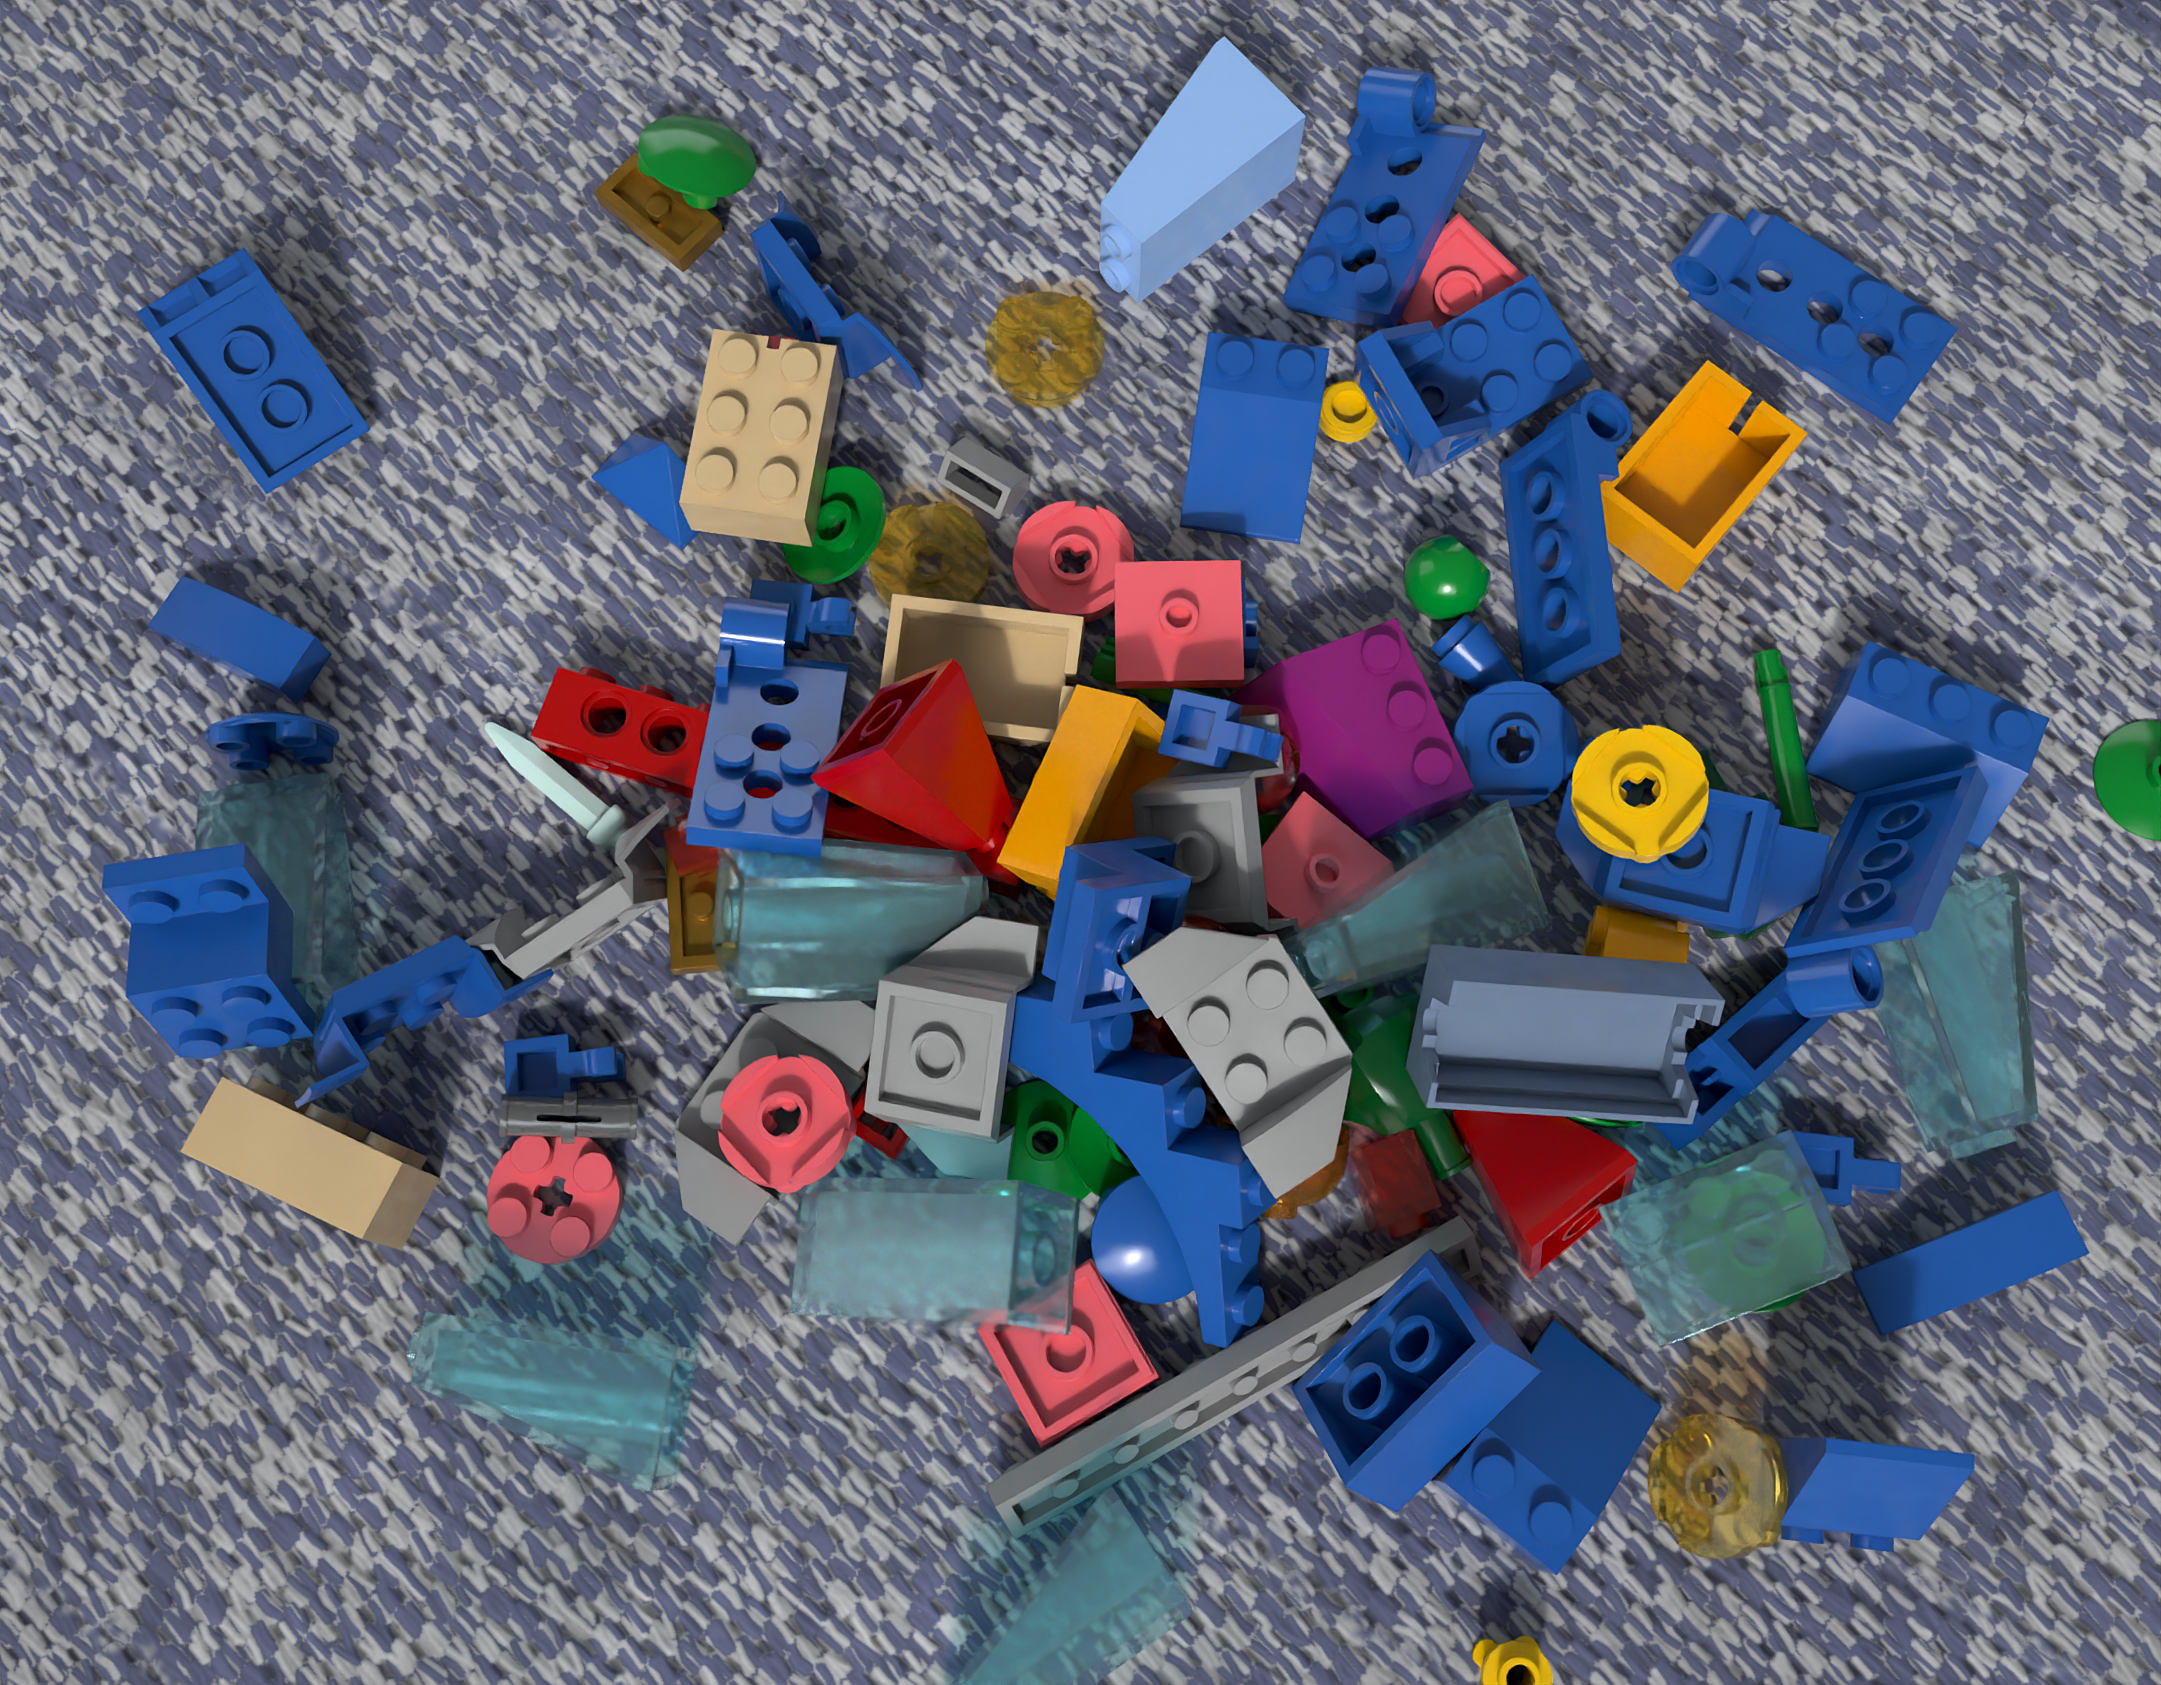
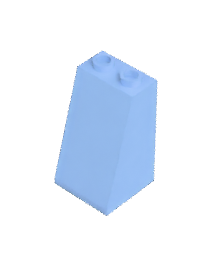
M1225 36L1211 48L1101 202L1099 270L1104 280L1113 290L1118 293L1126 290L1138 304L1295 181L1306 116Z

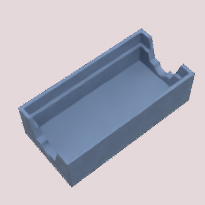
M1431 944L1405 1068L1426 1108L1693 1124L1699 1099L1684 1065L1687 1056L1685 1035L1688 1028H1694L1696 1019H1700L1710 1025L1719 1026L1725 1000L1694 964Z

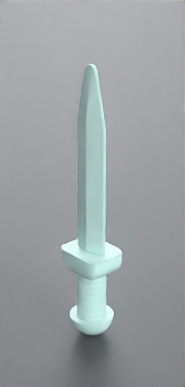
M488 722L485 725L486 733L510 765L588 830L587 839L601 850L609 851L612 848L615 849L620 835L632 826L630 817L617 804H614L611 808L534 743L496 723ZM651 847L665 868L666 874L665 849L662 847L657 849Z

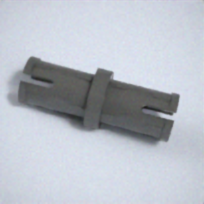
M564 1090V1097L509 1096V1094H502L499 1137H506L507 1135L561 1137V1144H575V1137L629 1138V1140H636L638 1098L577 1097L578 1091ZM538 1115L600 1116L601 1118H539Z

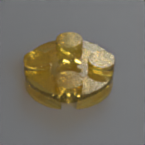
M1043 291L1029 293L1020 297H1009L998 306L997 316L989 325L986 334V363L992 379L1004 391L1010 393L1012 399L1028 407L1056 408L1073 402L1079 398L1081 392L1088 389L1092 382L1094 384L1103 367L1104 336L1101 326L1092 315L1091 306L1086 300L1078 296H1067L1061 293ZM1039 339H1051L1052 344L1060 345L1062 349L1053 351L1050 361H1039L1037 352L1028 351L1030 346L1038 344Z
M935 501L936 506L924 505L916 507L915 503L903 505L886 516L883 533L868 561V569L874 592L885 607L890 610L892 594L977 603L988 585L991 559L984 531L969 513L956 505ZM936 551L943 554L940 560L941 570L936 573L928 572L927 574L918 572L919 564L915 558L917 554L922 552L927 556H931Z
M1710 1413L1696 1414L1686 1417L1675 1426L1681 1427L1672 1433L1667 1442H1659L1652 1454L1648 1469V1493L1651 1507L1658 1521L1666 1522L1671 1532L1680 1539L1674 1541L1691 1554L1715 1559L1742 1558L1759 1548H1766L1774 1544L1781 1534V1522L1786 1511L1788 1497L1787 1478L1781 1461V1449L1777 1441L1769 1434L1758 1431L1749 1422L1733 1416ZM1717 1466L1722 1469L1724 1478L1728 1480V1493L1724 1495L1723 1502L1717 1505L1716 1495L1705 1490L1706 1478L1716 1477Z

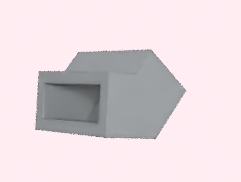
M964 437L946 451L936 479L940 484L998 519L1003 516L1009 518L1029 490V475L967 437ZM963 468L967 469L1002 491L1001 496L995 495L960 472Z

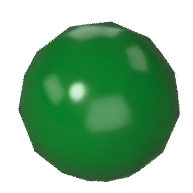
M1443 534L1430 537L1414 548L1405 562L1402 580L1406 597L1418 612L1430 619L1448 622L1460 619L1465 613L1469 615L1479 608L1488 594L1491 571L1453 535Z

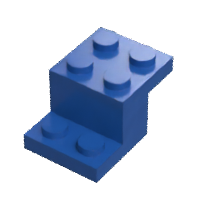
M1156 835L1065 847L1041 973L1056 981L1050 1011L1051 1015L1068 1024H1074L1149 1009L1123 969L1122 964L1182 926L1192 877L1172 868L1176 843Z
M245 843L104 865L102 890L131 924L125 996L180 1058L208 1059L218 1056L222 1051L250 1046L276 1048L287 1044L289 1040L314 1036L315 1012L292 983L294 912Z

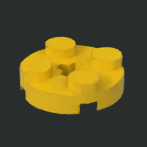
M1642 725V729L1630 728L1620 732V728L1605 732L1584 749L1575 764L1571 794L1573 814L1584 835L1603 851L1620 858L1632 859L1638 863L1657 861L1662 855L1675 852L1684 846L1702 825L1707 813L1709 793L1705 766L1700 754L1691 743L1667 728L1656 725ZM1645 778H1648L1655 783L1651 793L1656 799L1654 803L1649 806L1640 803L1636 807L1626 803L1627 792L1622 788V785L1627 780L1639 784Z

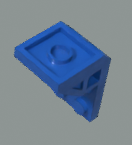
M245 247L136 312L153 339L265 494L278 488L371 430Z
M1533 274L1437 329L1434 328L1429 320L1378 330L1357 343L1353 372L1355 382L1413 480L1429 475L1585 387L1594 378L1593 373Z

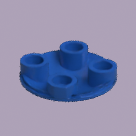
M263 711L240 714L218 721L206 728L204 739L211 749L229 755V766L231 768L242 771H258L269 767L270 753L284 750H294V762L300 765L330 764L333 762V747L339 741V731L326 722L306 715L290 712Z
M1135 1175L1103 1192L1098 1201V1211L1092 1225L1091 1250L1095 1265L1108 1285L1122 1296L1146 1304L1171 1302L1194 1291L1179 1242L1155 1195L1141 1175Z

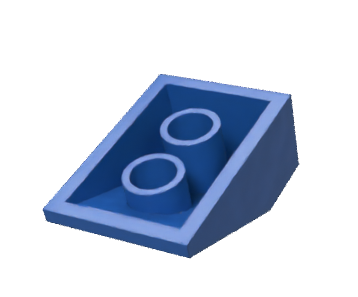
M1208 332L1179 527L1300 544L1321 413L1329 348Z
M1552 1319L1528 1350L1542 1372L1445 1465L1431 1481L1540 1571L1558 1575L1601 1515L1662 1406Z
M1762 1438L1759 1522L1781 1525V1539L1824 1544V1530L1850 1533V1547L1894 1552V1538L1920 1541L1974 1471L1975 1454L1835 1438Z

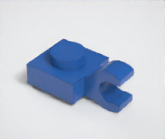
M752 579L749 599L791 603L790 649L808 650L810 633L850 638L854 636L857 615L856 612H850L851 600L827 597L816 601L817 593L813 584Z
M1174 689L1158 753L1226 770L1231 751L1278 762L1284 736L1269 733L1265 729L1238 724L1242 705Z
M568 1033L504 1041L505 1092L509 1096L564 1097V1090L578 1091V1083H606L626 1080L625 1054H616L615 1047H601L576 1052V1040Z
M1785 1130L1780 1133L1778 1184L1795 1193L1806 1203L1846 1207L1851 1205L1852 1189L1883 1195H1890V1190L1900 1191L1901 1163L1853 1158L1854 1138Z

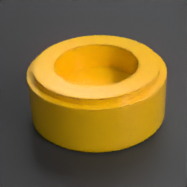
M1339 381L1324 391L1319 425L1325 434L1336 441L1351 443L1364 439L1372 432L1377 417L1355 381Z

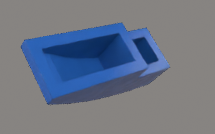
M185 576L180 578L147 626L151 630L251 684L256 683L295 705L299 704L332 654L314 635L253 604Z
M1785 968L1687 1053L1684 1065L1699 1099L1693 1124L1652 1122L1653 1125L1677 1151H1680L1709 1130L1740 1099L1756 1089L1819 1030L1832 1015L1813 1018L1802 1016L1794 1007L1789 996Z
M2054 1190L2032 1196L1981 1219L1965 1223L1850 1272V1275L1880 1336L1968 1304L2090 1253L2059 1192Z

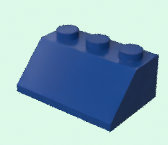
M1867 641L1843 667L1806 758V770L1808 775L1856 795L1858 792L1978 765L1989 787L1966 844L1979 849L1983 846L2028 776L2050 718L1871 641Z
M1429 1249L1291 1389L1345 1487L1398 1512L1542 1370L1511 1325L1438 1253Z

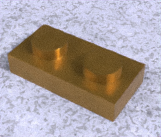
M635 152L595 190L598 202L680 271L685 272L724 234L721 222L708 210L694 208L687 204L682 193L666 187L653 177L644 175L636 165L638 153Z
M686 843L665 845L671 971L674 975L739 970L732 849L688 845Z

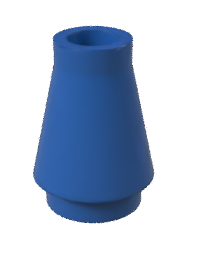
M1467 613L1457 620L1430 647L1440 658L1436 664L1477 691L1497 682L1523 680L1514 671L1484 622L1480 620L1476 623Z

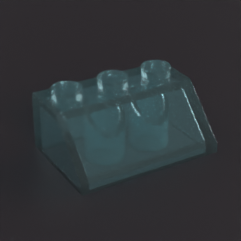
M1791 1129L1598 1207L1606 1231L1659 1348L1851 1273L1853 1270L1824 1195Z

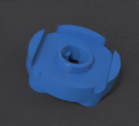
M1502 681L1487 685L1462 701L1458 713L1452 720L1449 734L1474 786L1471 793L1493 805L1506 808H1524L1542 802L1551 796L1548 794L1556 790L1563 780H1567L1577 761L1579 735L1574 718L1568 709L1563 708L1560 701L1550 694L1551 692L1531 682ZM1517 726L1518 736L1528 738L1529 747L1528 750H1522L1517 753L1516 762L1509 763L1507 762L1505 752L1497 750L1498 738L1505 737L1508 727Z

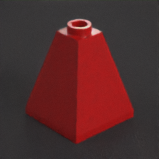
M954 658L881 688L810 776L819 787L956 853L976 848L979 853H986L993 849L1006 836L1009 826L1004 820L1014 808L965 674Z
M1452 1109L1454 1129L1468 1154H1471L1473 1158L1471 1165L1520 1269L1529 1280L1630 1198L1637 1166L1635 1157L1628 1150L1564 1116Z

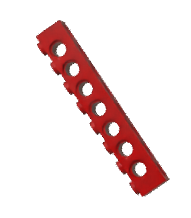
M561 667L557 668L530 735L544 753L692 799L711 704L699 703L697 709L675 703L673 695L654 686L640 685L638 691L617 685V680L611 675L591 667H581L579 673ZM613 714L626 715L625 723L619 730L608 734L599 732L601 723L608 716ZM677 731L686 734L683 744L678 749L671 752L657 750L660 740L666 734ZM767 741L757 745L758 748L766 751L781 750L785 746L774 741ZM756 788L747 794L755 798L766 799L774 797L777 792L769 788ZM831 792L824 839L952 875L954 881L1015 900L1019 899L1024 880L996 862L1005 844L1006 836L999 844L986 853H979L976 848L956 853L859 805L851 808L840 807L834 803L836 794ZM1010 796L1014 808L1004 820L1009 826V830L1012 828L1024 800Z

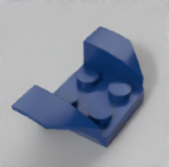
M781 190L776 193L778 212L765 219L750 234L765 291L770 300L800 341L837 346L843 380L848 377L850 379L858 378L892 357L917 392L921 391V382L916 372L885 330L875 320L860 312H856L842 321L841 317L845 316V311L836 293L827 283L818 286L808 273L812 270L810 261L822 254L820 245Z
M1645 778L1639 784L1627 780L1622 785V788L1627 792L1626 803L1633 807L1640 803L1647 806L1654 803L1656 799L1651 793L1655 783L1648 778ZM1571 779L1568 781L1554 833V839L1597 901L1599 898L1602 904L1739 935L1744 931L1747 934L1818 897L1831 836L1779 825L1781 811L1776 809L1770 801L1708 788L1707 813L1699 830L1690 841L1675 852L1662 855L1657 861L1638 863L1632 859L1620 858L1603 851L1584 835L1571 808Z
M454 935L334 991L312 1039L315 1065L323 1078L309 1086L305 1094L294 1101L296 1107L298 1108L360 1077L370 1065L365 1054L374 1050L385 1041L386 1037L384 1034L405 1024L409 1030H415L430 1023L443 1013L444 1008L442 1005L447 1001H451L461 1017H481L541 988L555 973L550 968L505 990L482 952L475 947L471 948L466 941Z

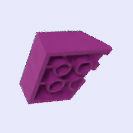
M1397 618L1282 660L1224 699L1242 705L1240 717L1278 714L1280 735L1284 736L1281 747L1284 773L1280 775L1295 790L1297 797L1303 791L1306 792L1368 843L1462 808L1474 788Z

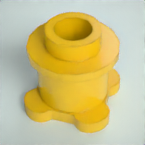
M1523 1635L1516 1638L1515 1641L1511 1640L1501 1644H1496L1490 1639H1482L1475 1644L1472 1650V1659L1479 1666L1481 1685H1507V1673L1515 1665H1521L1524 1672L1520 1685L1553 1684V1674L1549 1661L1542 1654L1538 1643L1531 1637Z

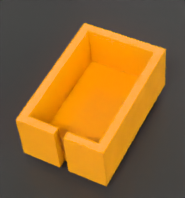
M1709 360L1703 364L1618 463L1619 477L1612 482L1603 481L1600 484L1607 541L1677 594L1782 470L1808 434L1762 400L1737 436L1729 428L1753 392Z
M1077 684L1066 710L1061 715L1057 730L1039 769L1033 777L1032 785L1012 828L1006 836L1005 844L996 862L1027 883L1035 885L1037 890L1055 901L1066 846L1136 838L1131 795L1156 778L1166 777L1181 760L1158 753L1165 722L1137 698Z

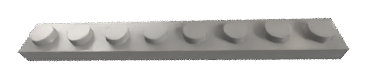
M1460 1215L1441 1226L1426 1229L1410 1244L1383 1259H1375L1368 1262L1357 1274L1331 1289L1310 1295L1299 1307L1273 1322L1252 1328L1238 1342L1209 1358L1199 1359L1191 1363L1180 1375L1152 1391L1142 1392L1133 1396L1122 1408L1094 1424L1073 1430L1062 1442L1030 1460L1015 1463L1001 1477L985 1485L996 1509L1015 1540L1307 1373L1429 1249L1438 1253L1465 1281L1481 1273L1483 1267L1473 1231Z

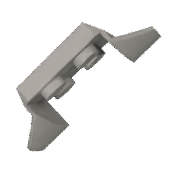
M1278 714L1239 718L1238 724L1265 729L1269 733L1280 735ZM1282 750L1280 751L1278 762L1231 751L1226 770L1181 759L1166 777L1156 778L1133 793L1131 796L1136 838L1158 835L1176 843L1172 868L1192 877L1181 927L1206 929L1251 937L1277 934L1303 974L1298 918L1268 919L1254 779L1256 777L1284 773Z
M679 798L672 799L620 835L615 847V862L624 875L614 881L610 876L606 877L580 893L576 897L581 906L579 909L572 910L560 918L554 913L530 927L519 909L514 908L465 941L471 948L475 947L479 951L494 950L500 961L522 979L536 976L550 968L554 971L566 967L667 899V883L664 880L666 876L665 868L644 837L666 814L682 802Z
M975 916L950 932L912 961L900 966L879 980L864 1111L884 1121L896 1123L943 1174L1008 1184L1015 1126L1002 1124L1000 1121L1016 993L1033 985L1040 925Z
M1178 927L1140 954L1122 964L1123 969L1156 1019L1163 1016L1239 1131L1241 1148L1275 1199L1334 1161L1352 1072V1051L1277 934L1251 937L1206 929Z
M842 989L812 994L760 1008L762 1012L751 1016L676 1121L677 1130L674 1129L682 1208L735 1247L740 1243L766 1204L769 1202L776 1206L785 1199L787 1193L778 1192L774 1188L759 1186L753 1183L733 1167L725 1157L718 1138V1130L722 1133L721 1119L724 1111L720 1109L723 1094L734 1077L754 1061L772 1055H777L780 1059L790 1056L800 1058L798 1055L800 1054L811 1056L828 1066L844 1084L852 1103L862 1089L867 1076L862 1067L871 1055L876 1011ZM798 1107L791 1113L783 1108L777 1110L772 1116L777 1122V1127L771 1134L777 1137L784 1132L791 1134L799 1125L797 1119L801 1115L800 1108Z

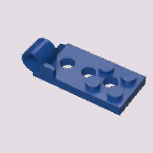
M1371 66L1365 72L1358 91V116L1346 139L1352 156L1283 295L1288 309L1297 313L1383 328L1397 326L1486 139L1484 129L1430 123L1434 114L1437 97L1436 82L1432 73L1382 66ZM1420 163V166L1408 175H1395L1406 164ZM1383 211H1398L1396 215L1384 219L1379 224L1372 223L1373 219ZM1366 257L1375 258L1372 264L1363 266L1357 272L1348 271L1351 265L1359 259Z
M1754 209L1749 212L1743 222L1724 213L1709 214L1671 264L1674 278L1682 288L1689 292L1688 297L1889 425L1958 330L1955 326L1777 215L1763 214ZM1763 270L1777 272L1785 280L1786 289L1780 292L1766 290L1758 282L1757 273ZM1811 302L1828 304L1835 311L1836 322L1823 324L1815 321L1808 312L1807 304ZM1864 333L1879 336L1886 344L1887 354L1873 356L1866 353L1859 345L1858 336Z
M1602 389L1590 391L1549 421L1543 433L1499 464L1524 681L1538 684L1549 692L1622 653L1620 624L1617 620L1612 582L1613 568L1609 559L1600 480L1612 482L1619 477L1616 449L1629 440L1632 434V418L1626 405L1619 397Z
M729 596L725 599L721 620L720 645L715 664V689L686 823V844L821 858L831 792L819 787L810 776L839 741L849 676V664L787 657L791 628V603ZM772 697H786L793 702L786 705H773L765 700ZM767 741L779 742L785 745L781 750L766 751L757 747L758 744ZM756 788H769L777 792L774 797L766 799L755 798L747 794Z
M1978 765L1856 794L1828 852L1818 897L1803 905L1783 947L1789 958L1786 967V982L1789 996L1794 1007L1802 1016L1813 1018L1871 1009L1880 1004L1884 991L1883 972L1871 944L1916 937L1919 932L1930 930L1989 787Z

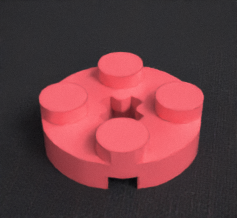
M1076 501L1056 502L1045 506L1030 516L1022 525L1013 551V578L1017 590L1026 604L1034 611L1084 617L1085 623L1100 619L1115 609L1114 562H1134V545L1125 525L1109 510L1096 506V510L1086 506H1076ZM1069 550L1075 557L1085 553L1089 560L1084 564V572L1073 574L1072 572L1065 573L1059 568L1063 565L1061 554Z
M798 1054L800 1058L790 1056L781 1059L777 1055L760 1058L749 1064L728 1085L720 1104V1109L724 1112L721 1119L722 1133L718 1130V1138L722 1152L727 1160L753 1183L759 1186L774 1188L778 1192L787 1194L797 1192L803 1186L810 1185L828 1174L841 1160L848 1148L849 1142L852 1141L857 1131V1120L852 1111L851 1098L844 1084L824 1063L811 1056ZM799 1107L801 1115L797 1119L798 1127L791 1134L784 1132L778 1137L773 1136L771 1133L777 1127V1122L772 1117L775 1112L783 1108L791 1113Z
M521 1136L514 1142L511 1149L502 1156L491 1175L486 1201L488 1225L509 1250L524 1259L545 1265H562L575 1261L574 1259L583 1257L592 1249L598 1248L614 1231L622 1212L624 1200L621 1179L618 1177L616 1166L605 1150L587 1137H575V1144H561V1137ZM556 1179H564V1191L572 1195L570 1206L568 1208L558 1206L553 1216L545 1215V1203L538 1199L542 1187H552Z

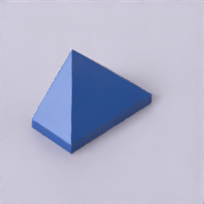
M631 434L591 476L597 484L681 551L700 533V531L691 530L679 503L686 465L665 442Z

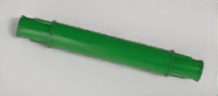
M1779 649L1763 650L1754 654L1757 670L1754 671L1758 689L1756 693L1760 700L1784 826L1819 833L1818 830L1820 828L1816 821L1791 694L1792 686L1789 684L1786 666H1782L1781 651Z

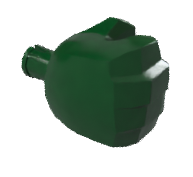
M1415 992L1395 997L1386 995L1367 1005L1362 1004L1344 1013L1333 1021L1352 1051V1072L1343 1120L1369 1127L1379 1136H1387L1403 1130H1410L1432 1169V1175L1435 1180H1444L1470 1166L1473 1163V1158L1465 1149L1445 1112L1446 1109L1426 1108L1405 1068L1420 995Z

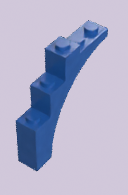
M1035 970L1033 985L1016 993L1008 1061L1047 1081L1086 1111L1125 1152L1155 1195L1179 1242L1196 1293L1203 1342L1223 1348L1229 1347L1261 1319L1264 1307V1292L1259 1286L1257 1254L1260 1247L1261 1234L1255 1219L1277 1203L1278 1199L1274 1198L1241 1148L1239 1131L1204 1124L1203 1116L1206 1109V1096L1203 1089H1201V1074L1192 1060L1132 1049L1133 1020L1130 1013L1068 1024L1051 1015L1050 1011L1056 981L1042 975V971Z

